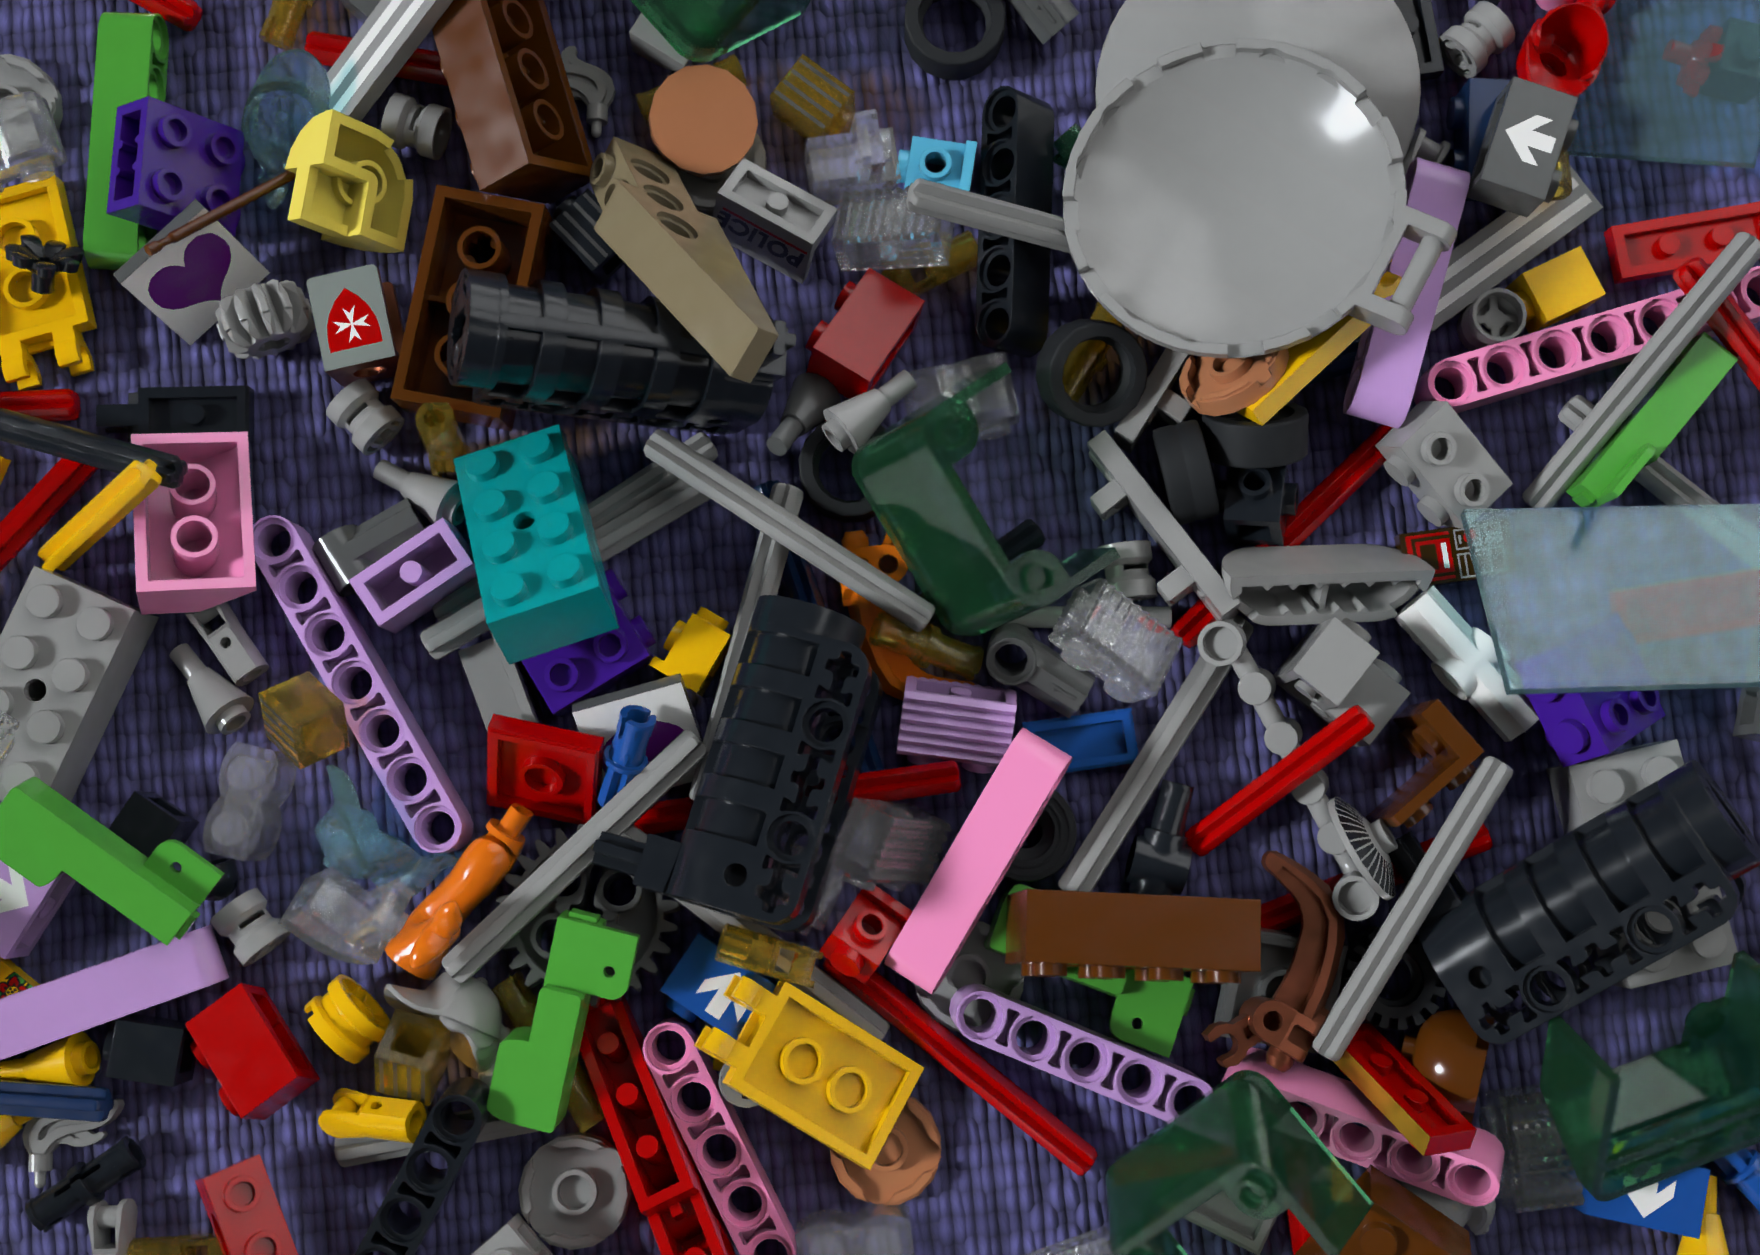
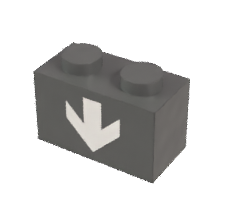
M1514 76L1496 98L1471 174L1467 198L1524 217H1528L1543 202L1550 203L1562 178V171L1555 169L1560 152L1565 153L1569 149L1577 132L1579 121L1573 119L1572 115L1578 97Z

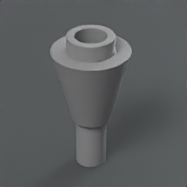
M903 369L879 389L874 388L824 409L823 415L826 423L822 425V430L825 436L838 451L843 452L848 449L854 454H859L890 413L891 407L917 387L916 381L908 371Z
M384 459L376 465L373 472L374 479L400 491L401 495L404 498H408L410 503L432 524L442 517L454 526L464 521L465 515L458 480L418 472L410 473Z
M180 644L171 651L169 657L188 680L187 685L208 734L222 733L229 735L241 729L251 717L250 711L253 708L254 699L216 671L206 667L189 644Z

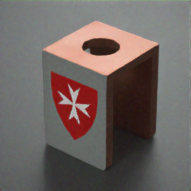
M374 264L309 278L306 284L325 372L344 388L358 379L366 378L369 382L394 377L404 337V329L394 285L391 282L382 283L380 271Z

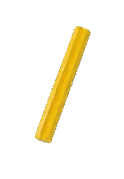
M147 459L144 463L137 460L130 463L38 550L37 556L44 561L42 568L50 571L55 569L65 571L161 484L162 477L155 471L158 465L150 459Z

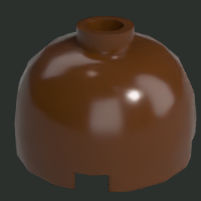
M1451 1009L1436 1012L1422 1024L1417 1037L1405 1035L1401 1054L1472 1124L1489 1042L1481 1039L1473 1031L1460 1010ZM1485 1015L1486 1021L1490 1025L1494 1024L1495 1017Z

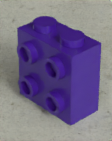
M150 96L117 107L106 214L161 231L195 199L208 211H211L238 197L241 175L245 168V156L243 154L245 132ZM238 209L218 220L234 237L236 235V227L240 221L241 211Z
M612 568L606 570L605 574L619 628L521 661L552 714L559 717L570 713L573 703L598 696L649 665L654 657L649 647L657 643L640 614L632 619L628 615L621 600L629 595Z
M1616 614L1573 630L1513 665L1520 680L1521 689L1530 700L1545 730L1547 742L1555 750L1563 768L1611 753L1666 715L1660 704L1659 693L1654 684L1648 680L1635 654L1634 643L1630 635L1623 630Z

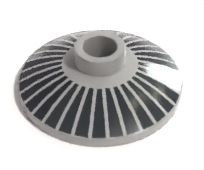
M1339 797L1330 799L1328 801L1330 817L1355 866L1370 887L1382 899L1388 901L1394 898L1396 895L1395 875L1389 853L1398 849V845L1389 827L1381 818L1370 823L1356 808Z

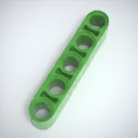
M104 12L99 19L83 230L84 256L91 269L118 270L157 234L156 229L106 213L117 107L147 96L163 102L166 100L169 35L165 19L159 13Z

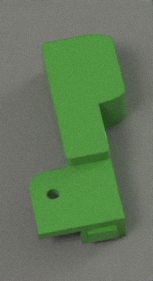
M1702 332L1693 338L1566 490V493L1573 497L1572 500L1581 508L1585 507L1589 511L1619 497L1643 467L1655 462L1737 362L1738 358L1706 332Z
M31 777L12 788L0 804V860L38 887L49 884L65 872L166 946L175 938L180 940L200 916L197 910L225 874L187 845L175 839L162 842L156 847L150 857L147 858L136 848L37 777ZM174 862L180 863L182 867L180 871L173 867Z
M1017 884L1009 887L1004 892L998 902L990 924V930L984 941V947L987 950L1006 956L1007 895L1034 888L1024 884ZM1067 967V976H1059L1116 998L1109 1018V1029L1115 1038L1166 1058L1170 1057L1182 1017H1187L1195 993V989H1192L1194 983H1190L1189 977L1184 976V981H1134V970L1126 969L1125 979L1078 978V967ZM1135 1018L1141 1020V1026L1138 1029L1132 1026V1021Z
M576 908L566 909L557 917L544 984L538 994L532 1027L522 1026L515 1028L498 1047L486 1105L487 1110L493 1116L511 1124L546 1133H552L567 1113L591 995L615 1000L627 992L639 945V934L607 927V919L600 918V914ZM607 966H610L614 969V975H608L606 973Z

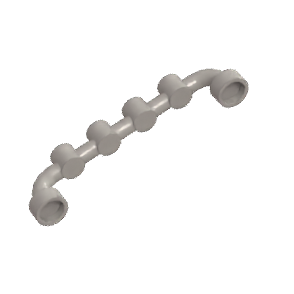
M1219 619L1209 623L1201 630L1198 636L1197 646L1200 655L1206 662L1212 665L1226 666L1231 664L1240 679L1238 683L1240 698L1247 704L1254 706L1266 728L1264 734L1265 745L1271 752L1280 755L1281 759H1283L1300 746L1303 732L1296 720L1283 715L1273 694L1276 691V680L1273 674L1266 669L1258 668L1246 647V635L1240 625L1228 619ZM1321 769L1291 791V793L1298 802L1307 805L1319 828L1317 834L1319 846L1323 851L1334 856L1344 875L1333 890L1332 900L1335 909L1346 919L1362 921L1370 918L1376 912L1381 902V897L1361 875L1334 827L1328 810L1329 799L1325 794L1329 787V779Z

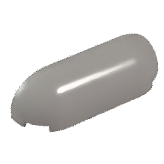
M1373 544L1241 548L1226 554L1223 557L1221 566L1222 579L1228 594L1233 600L1237 597L1241 602V606L1237 610L1247 616L1252 622L1265 626L1321 624L1333 617L1340 621L1348 618L1354 622L1387 620L1399 615L1395 609L1406 603L1419 588L1425 592L1435 573V569L1430 564L1415 555L1402 554L1398 549Z

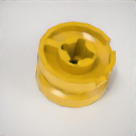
M339 974L328 984V992L324 996H314L304 1006V1011L307 1014L313 1011L314 1014L307 1020L324 1043L344 1060L357 1064L370 1053L369 1046L374 1041L377 1043L383 1042L393 1032V1025L383 1008L371 994L352 978Z

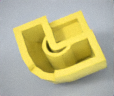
M334 109L326 110L314 116L298 134L290 149L285 170L296 174L288 221L322 233L321 240L339 246L378 253L404 252L413 203V179H406L401 160L391 147L394 140L379 129Z

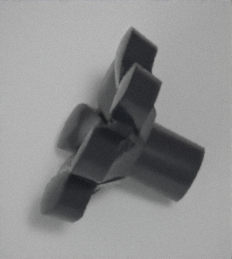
M31 234L20 236L21 245L7 244L5 246L7 260L12 261V264L20 269H28L32 272L31 290L39 294H51L54 292L55 275L60 272L77 273L84 254L83 249L79 247L66 248L67 245L61 241L50 240L44 246L38 236Z

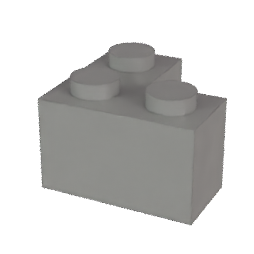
M1333 617L1310 628L1273 676L1278 686L1327 725L1352 706L1359 705L1373 720L1375 727L1370 734L1354 746L1356 748L1368 746L1378 736L1411 692L1399 684L1402 676L1393 667L1377 659L1380 652L1369 644L1372 637L1363 627L1348 618L1340 621Z

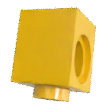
M1581 246L1522 273L1506 287V289L1517 294L1525 304L1527 311L1525 327L1529 334L1540 331L1587 309L1606 294Z

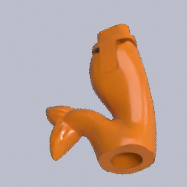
M513 803L501 820L490 818L485 826L488 833L475 839L466 848L451 872L413 910L384 948L386 954L393 962L421 979H435L442 967L441 961L443 957L449 952L460 935L462 923L498 887L518 860L517 858L521 854L526 842L525 837L521 833L534 815L529 809L519 803Z

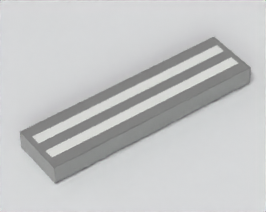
M381 0L313 91L312 95L321 111L334 109L362 121L453 0Z
M1571 165L1562 171L1559 187L1550 203L1543 202L1528 217L1506 211L1452 250L1430 334L1471 305L1481 294L1496 287L1603 208Z

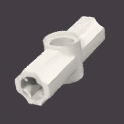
M1434 585L1413 598L1400 610L1399 615L1394 617L1410 635L1412 640L1433 661L1431 668L1439 681L1461 700H1468L1504 742L1512 741L1539 720L1530 700L1521 689L1520 681L1505 666L1508 660L1500 646L1477 627L1471 628Z

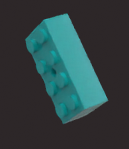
M557 424L454 458L486 623L509 665L618 629L619 625L579 469L560 425Z

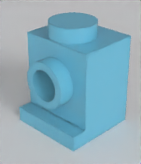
M912 136L911 149L899 150L895 182L905 183L904 201L906 202L910 184L919 178L970 192L977 142L967 140L966 144ZM925 164L942 165L945 168L941 172L933 173L926 168Z

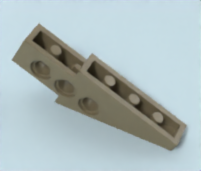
M613 136L605 153L601 152L595 158L590 171V185L602 209L594 230L730 377L751 383L779 334L717 218L697 211L675 167L663 159L661 155Z

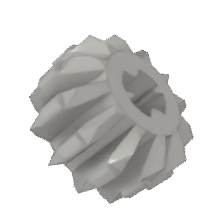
M271 279L266 283L257 284L254 282L252 286L245 289H236L234 295L226 296L219 302V307L215 311L218 321L216 326L221 340L225 341L229 352L242 359L253 357L259 360L267 355L277 356L279 352L293 350L296 344L306 342L310 338L311 332L316 328L312 318L313 313L309 299L305 298L302 289L297 287L294 281L289 280L279 282L278 280Z

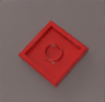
M493 714L488 725L486 805L509 809L511 804L519 803L536 816L577 825L585 824L600 808L597 799L601 789L605 737Z

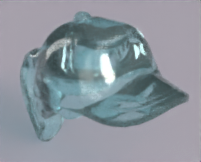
M289 49L275 55L261 71L248 96L243 110L241 130L248 148L262 168V172L256 181V187L287 171L285 166L290 149L302 128L314 116L330 110L331 92L327 72L320 61L308 51ZM285 184L262 197L270 209H276L287 198L290 192L289 185Z
M333 764L326 766L334 804L317 822L314 828L315 836L325 855L323 863L326 867H334L343 875L353 879H370L386 898L392 901H402L415 896L442 871L455 866L459 858L454 855L435 853L420 856L403 841L380 830L374 814L365 808H360L356 789L349 776L341 768Z

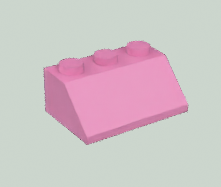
M248 431L131 434L132 444L176 455L188 465V472L184 475L183 484L180 487L172 489L159 485L133 509L136 594L141 615L201 612L257 591Z

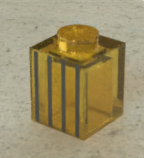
M804 54L800 56L770 94L773 115L822 152H824L833 139L837 142L843 140L857 119V115L854 113L855 92Z
M307 671L258 693L266 737L300 770L350 747L344 703L311 672Z
M395 1009L374 1055L375 1091L401 1099L419 1101L423 1105L430 1106L450 1060V1030L439 1020Z

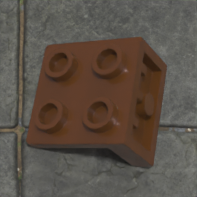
M1439 699L1409 705L1393 719L1402 730L1398 734L1402 744L1415 757L1422 759L1425 756L1429 762L1365 817L1370 823L1381 818L1387 827L1395 828L1403 823L1407 828H1410L1430 813L1434 806L1429 800L1446 786L1449 791H1452L1475 773L1476 768L1472 762L1485 751Z

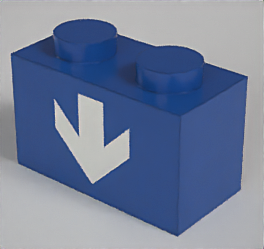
M703 930L696 935L660 991L670 997L666 1006L683 1019L694 1023L697 1017H699L711 1026L737 1039L752 1011L734 1003L723 995L733 976L737 975L740 978L746 976L771 993L779 981Z
M1599 1131L1598 1141L1577 1137L1566 1200L1568 1206L1585 1215L1699 1239L1710 1169L1690 1162V1151L1655 1143L1653 1153L1633 1149L1634 1139Z

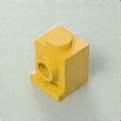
M701 606L697 614L692 613L687 623L679 620L674 625L663 645V648L669 651L665 660L654 655L649 665L667 677L681 673L685 687L702 697L727 655L731 635L725 632L729 622Z

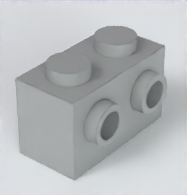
M1420 401L1407 414L1403 424L1398 429L1392 428L1375 445L1386 459L1383 465L1387 473L1396 482L1411 489L1420 500L1416 504L1420 513L1429 522L1438 527L1448 526L1467 529L1513 484L1447 401Z

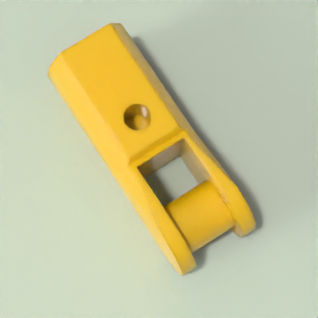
M340 1088L332 1098L333 1107L321 1113L318 1118V1124L325 1133L336 1138L368 1137L414 1144L427 1119L424 1105L419 1101L374 1096L348 1088Z

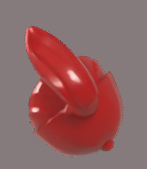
M1576 0L1575 3L1564 4L1551 9L1543 18H1538L1532 25L1518 53L1516 60L1518 78L1575 97L1583 94L1598 77L1601 64L1608 53L1609 34L1603 15L1610 11L1616 0Z

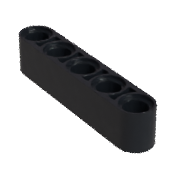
M1000 86L989 95L982 114L980 195L1052 214L1055 119L1054 111L1049 103L1010 86ZM978 229L975 330L979 342L985 347L1027 358L1036 355L1042 349L1047 339L1049 323L1051 248Z
M473 1077L459 1078L452 1082L442 1094L426 1119L355 1255H373V1251H381L388 1255H416L491 1115L486 1108L490 1088L483 1081ZM460 1101L466 1103L474 1112L475 1119L464 1120L457 1117L451 1109V1102ZM433 1151L439 1153L445 1158L448 1168L438 1169L431 1166L427 1162L424 1152ZM407 1201L414 1204L419 1209L421 1217L413 1218L407 1216L399 1207V1202Z

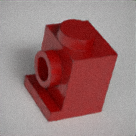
M867 880L819 950V953L829 959L837 971L846 976L855 977L865 984L892 947L913 911Z

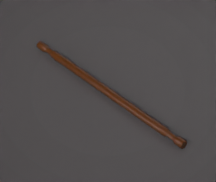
M290 171L279 174L173 230L163 239L145 245V252L149 256L158 253L166 245L176 243L295 180L296 174Z

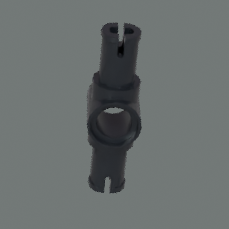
M1162 779L1151 826H1145L1143 834H1135L1130 847L1124 876L1125 882L1130 883L1128 890L1130 893L1179 896L1183 892L1192 858V848L1186 846L1188 837L1184 836L1195 787Z

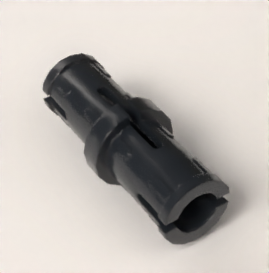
M125 1136L118 1143L89 1162L76 1163L67 1170L65 1178L25 1203L28 1218L39 1231L43 1230L46 1233L53 1226L83 1206H92L102 1201L107 1190L146 1166V1159L141 1148L132 1138Z

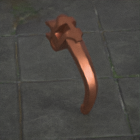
M1268 851L1264 853L1261 859L1263 868L1290 892L1298 905L1301 915L1302 926L1292 961L1272 999L1263 996L1251 997L1242 1004L1239 1016L1229 1022L1219 1021L1209 1024L1201 1034L1209 1042L1216 1040L1223 1034L1230 1035L1232 1039L1230 1051L1216 1058L1222 1067L1227 1068L1238 1065L1246 1057L1248 1049L1262 1042L1269 1046L1266 1052V1064L1284 1073L1292 1068L1295 1061L1303 1064L1308 1050L1330 1012L1325 1008L1338 970L1345 940L1344 917L1334 907L1332 900L1333 892L1328 884L1300 863L1278 851Z

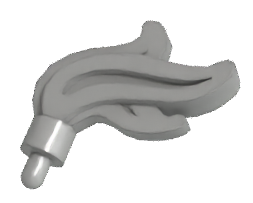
M568 46L562 51L561 58L574 100H581L587 106L586 123L591 125V135L598 138L601 136L602 126L608 123V108L613 102L616 93L614 83L604 70L578 59V51L575 46Z
M114 1099L113 1109L110 1110L108 1118L102 1122L33 1118L25 1124L22 1138L29 1154L28 1172H34L35 1187L40 1189L46 1185V1173L53 1170V1152L60 1144L84 1147L98 1143L106 1138L108 1135L106 1131L95 1133L91 1129L101 1128L113 1122L124 1108V1099Z

